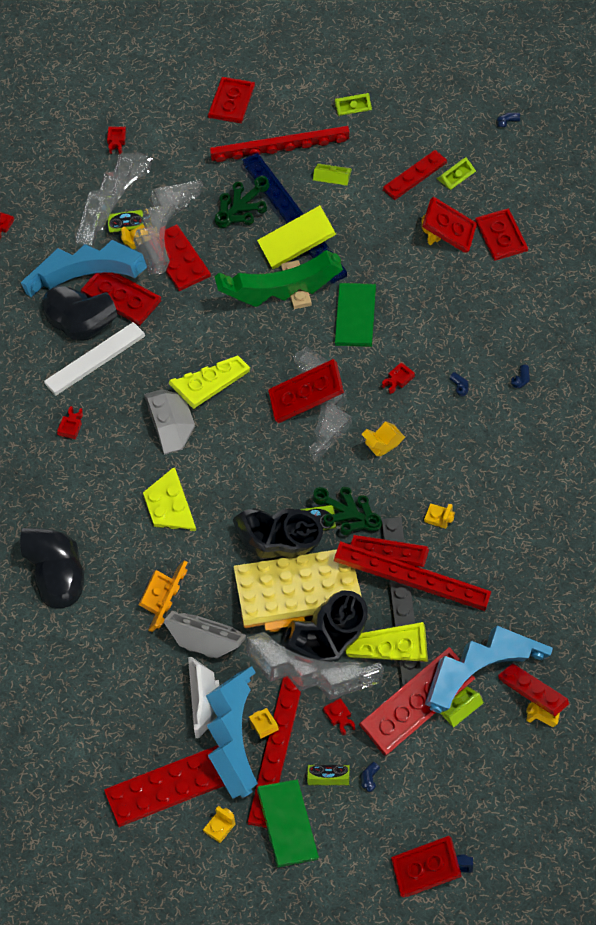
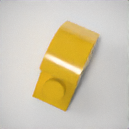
M386 421L376 432L366 429L362 433V436L366 439L365 444L376 456H383L397 447L405 438L394 424Z

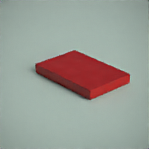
M222 77L208 118L242 124L255 82Z
M435 197L430 199L422 224L424 229L465 253L470 250L477 226L476 222Z
M509 208L475 218V222L494 261L528 251V246Z
M450 836L391 857L402 898L462 877Z

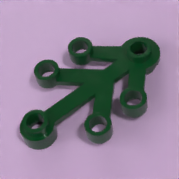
M265 176L257 177L254 181L255 187L242 199L241 193L244 191V186L242 182H235L233 184V207L229 210L228 205L231 203V197L228 193L221 194V209L215 216L216 225L220 228H225L233 222H244L246 225H251L254 222L252 213L235 215L238 211L257 210L259 213H265L267 205L264 201L257 203L248 202L258 193L268 190L270 186L268 178Z
M318 487L314 490L312 499L316 504L332 505L334 509L342 512L326 514L323 518V524L326 527H332L334 522L349 519L359 520V522L342 523L340 532L345 536L350 535L354 530L365 528L368 531L375 532L381 528L382 520L378 514L372 513L367 496L360 495L356 502V505L363 509L364 514H362L356 508L350 488L342 487L339 493V497L345 500L346 505L328 497L329 492L323 487Z

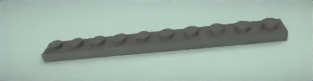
M402 518L382 519L384 540L405 543ZM389 580L395 627L415 624L410 586ZM399 660L402 686L421 671L420 661Z

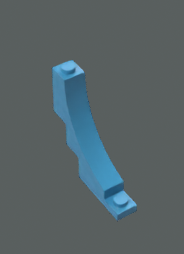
M111 240L100 251L84 244L73 255L58 248L32 271L21 284L25 293L32 297L43 286L51 289L67 280L87 274L119 273L136 278L147 268L142 253L114 240Z
M496 626L491 629L486 646L470 641L465 645L460 661L447 656L439 660L425 705L429 706L430 710L434 712H445L450 708L459 688L479 669L500 662H523L529 658L530 653L533 658L543 660V658L545 659L551 655L553 648Z
M252 666L237 673L206 695L207 700L217 715V718L207 724V727L219 746L208 754V757L232 799L240 795L242 798L248 796L253 792L252 788L258 784L248 763L242 737V714L247 696L251 691L247 683L251 681L250 677L256 673Z

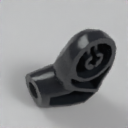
M55 286L45 293L42 300L43 312L47 321L53 327L63 331L72 340H89L95 337L117 317L115 304L107 292L88 298L81 291L66 286Z
M253 508L241 512L233 519L242 543L249 552L259 558L298 557L317 547L323 537V528L320 521L314 514L306 510L289 508L270 515L265 511Z
M23 527L20 535L21 554L36 566L34 579L42 601L47 606L53 608H65L73 605L81 596L84 586V570L79 561L77 542L63 532Z
M342 590L334 593L317 608L312 621L292 620L283 635L281 647L307 660L320 664L339 661L347 648L358 640L365 627L368 613L365 600L353 591Z

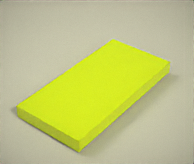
M319 205L257 241L272 269L281 266V264L330 239L336 233Z

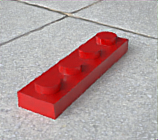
M434 150L383 186V191L396 200L447 163V159Z
M353 535L351 542L353 546L419 567H424L429 553L428 546Z
M513 663L498 675L499 680L554 717L569 705L568 698Z

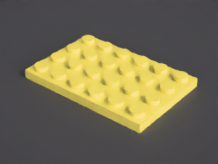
M337 550L234 566L244 626L314 615V612L322 603L326 602L334 593L342 590L353 591L361 596L355 568L334 562Z

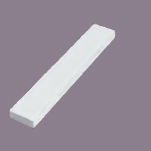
M132 322L46 379L44 383L56 396L144 338L145 334Z

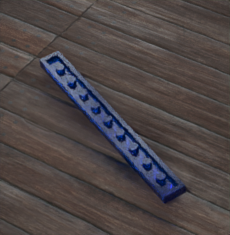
M259 153L243 159V165L254 180L259 176L268 178L270 186L264 193L286 223L304 214ZM322 242L308 250V253L312 258H315L325 250L332 251L325 242ZM343 266V270L330 280L331 284L347 277V271Z

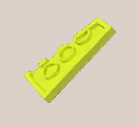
M235 356L218 362L216 366L210 368L207 366L199 372L193 374L190 372L182 378L171 379L169 385L194 409L250 372V367L239 356Z
M421 622L361 633L358 640L347 648L346 654L348 657L428 662L425 625Z

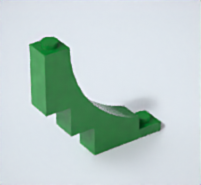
M325 250L304 264L279 272L266 274L238 273L233 278L218 273L214 277L218 291L258 307L271 296L285 301L299 289L313 294L340 273L343 268L341 258L336 253Z

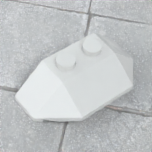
M188 657L195 738H200L208 729L207 724L217 718L206 695L220 685L219 680H215L214 672L193 657Z

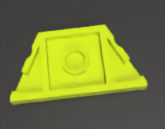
M172 468L143 492L154 527L183 528L196 531V526L176 469Z

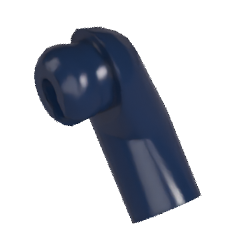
M505 113L497 118L498 127H506L507 121H520V113Z
M521 365L520 376H516V379L514 377L511 379V384H513L514 388H522L530 381L528 365Z
M453 372L449 379L457 385V394L465 396L469 391V383L459 374Z
M372 762L360 775L361 786L367 792L373 791L376 787V784L373 782V776L380 767L375 762Z

